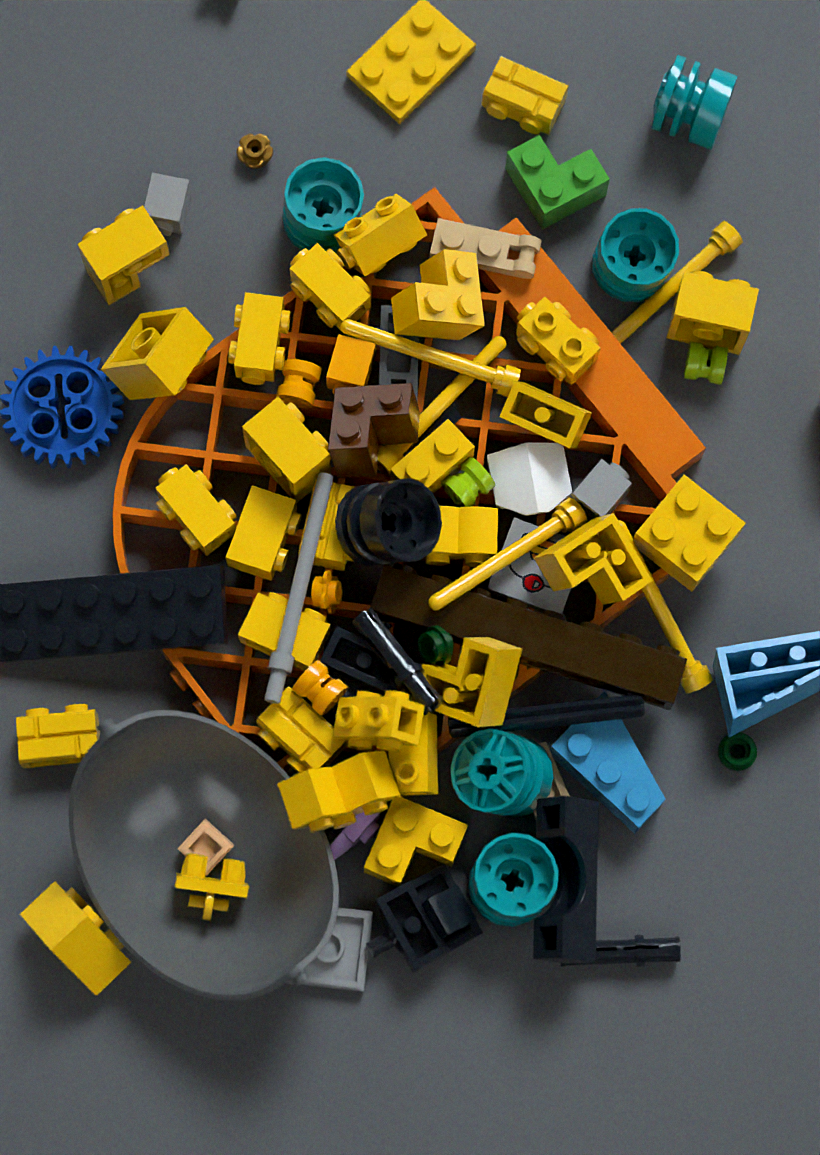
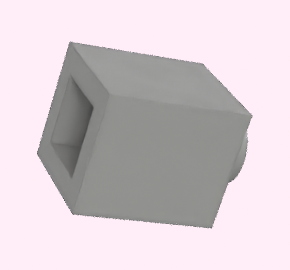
M152 173L144 208L163 236H170L172 233L182 235L192 194L190 182L188 179Z
M601 459L572 493L571 498L575 499L582 506L586 517L591 520L611 514L629 493L632 482L628 480V473L618 464L611 462L609 465Z

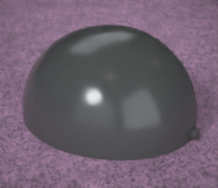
M174 710L148 711L134 715L120 723L114 724L110 718L97 727L101 733L99 739L86 752L75 773L70 791L68 811L71 845L81 879L92 902L110 930L151 971L173 985L199 996L215 1000L240 1001L270 993L286 981L288 983L291 981L295 987L300 985L309 977L304 971L306 966L320 954L333 932L338 912L339 885L333 854L324 830L311 833L309 827L292 829L277 784L290 778L287 773L269 755L241 734L221 723L193 713ZM205 818L234 844L233 848L223 858L245 862V883L249 885L247 898L215 893L214 898L229 900L228 912L212 910L210 921L202 920L203 908L188 906L190 894L205 896L206 892L175 888L176 873H181L185 856L178 850V847ZM223 859L205 877L220 879Z

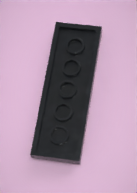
M221 565L0 584V662L3 663L228 645L224 566Z

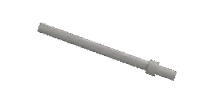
M318 473L276 652H272L268 669L271 670L264 699L270 703L280 704L286 675L292 672L295 658L291 654L334 476L328 473Z

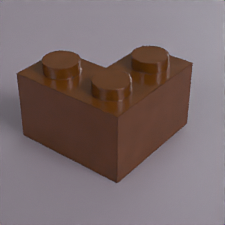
M412 383L335 388L329 452L338 478L376 476L379 445L418 442L420 410Z

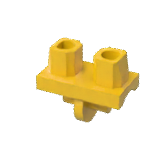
M187 853L181 873H176L175 888L206 892L205 896L191 894L189 896L188 906L203 908L202 920L210 921L212 910L228 912L229 900L214 898L215 893L247 898L249 885L245 883L244 861L223 858L221 877L216 879L205 877L208 856Z

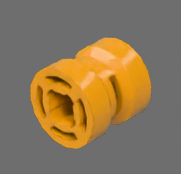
M300 359L285 360L282 370L285 378L283 384L278 386L276 398L279 397L286 405L291 402L297 408H312L315 401L314 384L319 382L322 369L314 363Z
M317 660L299 677L292 690L300 697H307L312 702V708L320 716H324L338 703L339 697H343L348 690V686L340 679H333L328 674V668L320 660Z

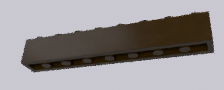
M395 563L393 567L387 565L383 567L370 608L384 622L419 633H424L428 627L438 625L450 634L453 643L463 646L464 638L490 637L522 648L519 664L618 695L639 694L642 695L644 703L666 710H671L674 705L687 659L680 657V652L674 648L658 645L654 649L641 645L642 640L633 635L621 633L619 637L603 633L604 628L597 624L582 622L580 626L566 621L567 617L561 613L544 610V613L541 614L529 610V605L525 602L512 598H507L506 602L491 598L490 592L477 587L472 588L440 610H433L429 607V598L451 584L452 580L438 575H432L431 579L416 575L417 571L414 568Z

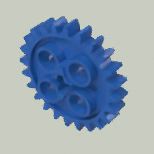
M53 346L52 356L46 357L40 349L38 350L39 361L34 363L31 359L25 357L24 362L27 369L23 371L14 367L12 370L17 378L16 382L11 380H5L4 382L11 394L0 395L1 402L9 406L0 410L1 418L9 420L3 425L5 433H14L10 438L14 447L24 443L20 450L24 457L29 456L35 451L34 460L38 465L43 462L45 457H48L49 464L53 469L57 466L59 459L64 460L68 469L71 468L72 458L78 457L80 462L85 465L86 453L90 451L94 456L100 457L97 446L100 443L108 447L112 445L107 433L119 434L120 432L118 425L113 420L124 419L123 411L114 407L124 404L123 396L115 394L120 389L110 381L103 371H100L103 366L100 357L89 363L90 356L88 350H84L79 357H75L72 346L68 347L65 355H60L57 346ZM57 376H62L63 378L62 391L67 403L64 408L68 425V438L63 439L61 436L62 423L57 411L60 406L56 388ZM84 380L89 383L87 389L81 393L70 391V387L75 381ZM47 385L50 387V391L45 397L36 398L32 396V392L37 386ZM88 416L93 419L91 425L86 429L79 430L73 427L79 417ZM51 421L54 423V427L49 433H36V428L41 422Z

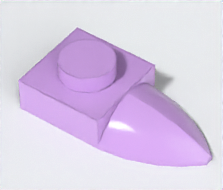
M364 812L355 816L357 822L347 826L330 845L334 860L343 855L352 846L355 847L360 840L366 844L381 827L376 823L380 818V812L365 816Z

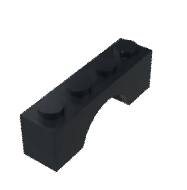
M566 795L537 799L536 839L544 843L552 853L559 873L556 894L551 906L543 915L534 919L533 960L566 964L596 962L598 801Z

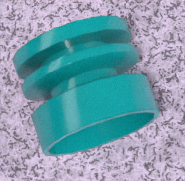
M677 55L675 62L665 73L653 105L654 120L651 129L661 132L666 118H672L670 136L675 137L683 123L689 124L688 142L711 150L738 76L714 68L705 83L699 80L701 63L695 61L688 77L682 74L687 58Z
M325 157L310 159L294 169L287 179L282 215L285 234L294 246L301 250L305 248L310 250L318 243L325 251L331 249L337 254V250L341 247L334 234L342 230L344 225L351 219L361 217L364 192L362 182L354 170L340 160ZM321 212H326L323 217H318Z
M631 208L618 213L606 224L592 255V272L598 286L609 296L623 302H640L650 298L665 284L679 256V238L673 225L663 215L647 208ZM631 255L635 257L634 261L635 263H637L636 266L630 265V259L627 258L628 256Z
M492 728L476 731L465 738L455 751L450 768L452 785L459 799L466 805L478 811L512 818L526 816L537 809V799L549 796L554 779L552 761L545 748L531 738ZM492 769H497V773L492 774Z
M511 833L495 838L484 847L469 874L468 891L473 906L482 917L496 925L514 927L528 923L542 912L557 889L559 872L555 858L544 843L530 835ZM509 875L514 876V883L520 886L515 887L512 892L505 890L506 883L501 881L506 880Z

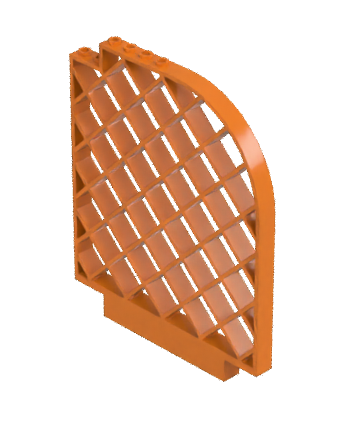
M435 187L411 203L420 220L427 215L432 220V222L421 221L427 236L419 241L433 242L438 218L464 223ZM517 217L498 230L519 236L531 235ZM541 247L539 253L534 256L533 263L536 265L534 277L531 279L478 269L479 279L490 291V293L481 292L483 312L495 313L492 339L500 336L503 313L507 312L518 326L519 320L517 317L519 313L529 303L533 302L536 305L542 298L546 297L551 303L558 302L564 306L571 315L570 320L578 328L584 327L591 331L599 341L598 346L601 348L598 360L572 386L565 379L562 381L557 380L549 373L545 364L496 357L488 366L496 369L497 366L505 368L507 364L521 369L520 380L553 384L552 395L560 398L561 384L564 382L582 406L592 412L591 417L608 436L583 434L577 448H567L564 446V449L611 455L610 464L613 462L618 465L620 464V455L622 454L662 502L677 482L674 479L702 458L706 450L703 443ZM509 250L507 259L517 260L520 252ZM345 266L343 267V269H344L347 273H348L349 271H351L352 269H354V268L347 269ZM376 272L368 274L366 277H360L371 290V306L373 298L391 300V297L413 284L375 279ZM291 290L283 298L285 310L291 311V314L294 312L291 332L288 331V334L281 333L279 347H285V350H289L287 359H298L299 351L332 356L337 338L302 333L305 306L309 299L303 301ZM371 309L360 318V323L369 326ZM239 329L207 351L205 359L194 367L187 377V384L180 393L175 396L156 397L141 417L129 440L117 477L112 515L114 546L121 574L130 573L125 550L124 523L184 530L176 518L168 521L161 511L126 507L130 483L138 459L202 467L203 474L211 485L215 469L270 476L268 491L278 494L279 484L255 457L217 452L224 406L262 410L276 399V394L227 388L230 364L228 363L231 341H238ZM425 337L424 345L432 347L433 338ZM376 345L374 361L380 362V346ZM448 352L471 361L477 356ZM418 359V367H421L417 403L421 413L424 410L429 368L453 370ZM219 366L216 387L196 384ZM488 382L486 383L482 421L461 418L454 424L465 437L479 438L477 461L482 466L484 465L487 439L520 444L526 442L556 443L518 425L489 422L493 388L490 387L491 383ZM315 399L312 408L298 409L303 416L332 419L334 402ZM177 400L213 404L206 451L149 444L147 441L165 413ZM331 467V475L334 476L333 482L336 484L356 487L390 481V478L382 473H377L376 476L338 478L335 467ZM443 487L434 493V496L437 498L451 499ZM493 489L487 494L478 493L479 496L472 507H478L479 503L495 505ZM619 504L612 513L615 514L618 520L643 524L656 508ZM546 513L537 514L536 526L544 524ZM234 521L236 527L239 521ZM298 529L295 536L288 535L286 544L300 545L304 529ZM197 548L195 551L191 549L188 568L200 567L202 555L200 548ZM460 559L450 560L449 564L463 566L462 576L468 573L470 567H472L465 565V560ZM325 567V571H331V575L334 576L335 569ZM662 568L651 574L657 586L671 577ZM255 576L254 590L225 586L226 602L252 606L258 592L268 596L269 592L264 591L266 579ZM640 589L626 600L616 602L602 612L603 605L595 593L592 621L590 623L604 628L645 597ZM276 593L287 599L289 598V594ZM305 597L302 612H304L305 608L315 610L326 617L325 622L327 623L328 615L356 618L361 612L365 610L367 612L371 605L341 601L340 604H336L335 613L328 614L327 609L314 607L312 597ZM391 624L392 627L389 631L394 636L395 625ZM455 643L450 665L457 667L460 645ZM245 645L244 656L187 648L160 650L174 668L169 674L182 692L189 688L197 698L193 706L200 716L213 719L247 739L262 741L257 735L262 729L257 726L244 724L252 672L271 674V670L268 669L270 660L254 658L255 649ZM322 650V652H321V654H320L318 660H321V658H322V656H323V650ZM185 663L242 671L233 725L230 726L186 669ZM518 664L517 678L514 679L509 700L543 675L545 671L532 667L527 669V666ZM293 666L291 674L286 676L299 678L305 671ZM447 715L443 717L442 733L437 738V755L460 738L451 737L448 728L449 716ZM347 745L346 748L343 750V752H351V753H359V754H360V753H363V752H372V751H359V750H354V749L348 748V745ZM377 745L372 746V751H382V749L377 748ZM385 750L387 757H389V751ZM289 754L277 762L285 772L292 768L286 762L290 757Z

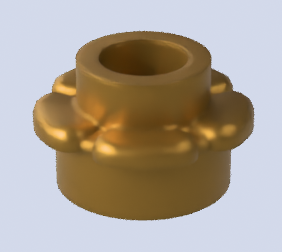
M260 133L243 136L239 141L240 147L236 150L238 159L252 169L264 167L273 156V148L270 147L271 142L269 138ZM254 147L258 148L256 153H253L251 150Z

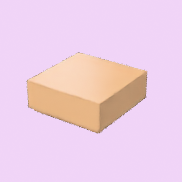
M205 818L178 847V850L185 857L187 853L208 856L205 873L207 876L233 848L234 844Z

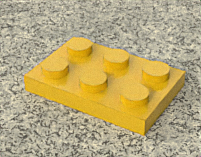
M419 0L346 71L347 78L395 121L401 124L475 51L476 44L427 0Z

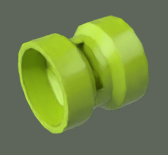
M690 341L683 378L696 380L701 377L706 378L710 383L721 385L727 363L728 348L716 346L710 349L705 348L702 343Z
M469 457L461 464V473L449 475L441 482L447 495L458 507L474 506L476 498L479 496L478 493L487 494L496 485L487 470L472 457Z

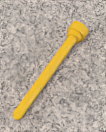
M722 221L711 231L712 236L708 239L709 244L611 332L620 344L677 293L684 272L702 271L719 254L732 253L743 243L742 237L731 224Z
M346 319L340 324V329L344 334L376 343V345L491 383L490 387L497 390L496 394L508 397L514 382L519 380L521 369L507 364L505 368L497 366L495 369L351 319Z
M501 336L494 337L472 361L488 366L505 349L506 340ZM461 373L457 375L420 414L418 438L476 378ZM413 443L379 445L377 469L390 478V469L404 458L403 454Z
M573 498L566 499L555 507V512L552 513L550 520L432 595L428 600L429 607L433 610H440L558 532L575 531L587 523V517L582 506Z
M618 520L653 580L641 590L671 648L680 652L679 656L687 659L680 683L686 694L695 692L710 684L714 679L707 665H702L700 660L695 661L626 524Z

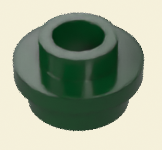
M438 625L428 627L418 638V650L423 660L429 664L443 665L451 660L454 643L450 634Z
M739 732L731 737L726 735L719 743L718 758L722 765L731 771H744L756 760V744L745 733ZM732 746L741 747L744 752L743 758H733L730 754V748Z

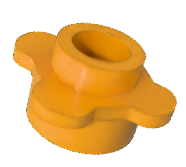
M326 570L323 576H316L313 580L311 597L314 607L327 609L328 614H334L336 604H340L342 600V584L338 581L337 576L331 575V571Z

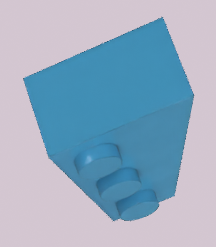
M820 631L716 648L712 667L729 737L820 691Z
M604 690L597 699L609 698ZM621 719L571 725L551 746L550 752L552 757L634 834L666 800Z

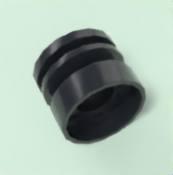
M409 478L356 486L345 494L338 505L335 525L337 538L343 551L354 562L373 566L423 559L433 551L439 541L442 520L440 507L434 494L423 483Z

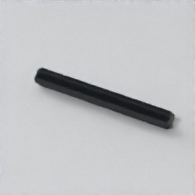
M637 694L511 708L506 710L503 725L477 727L449 716L448 728L451 737L457 738L470 736L476 731L491 728L511 732L637 718L644 716L645 708L642 695Z

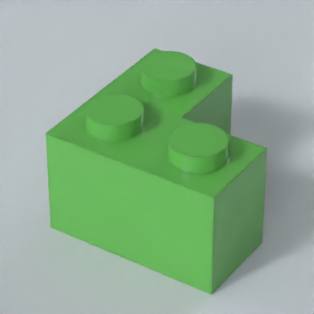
M538 135L507 152L505 169L542 230L605 197L607 194L610 178L592 149L558 166L543 139Z

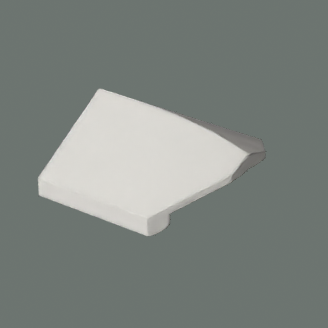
M526 442L487 455L489 472L496 484L493 488L495 505L498 508H505L525 516L547 513L572 495L564 446L559 443Z

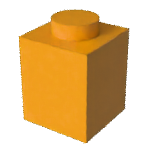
M338 334L326 376L327 388L332 389L333 394H335V388L368 385L376 357V343Z

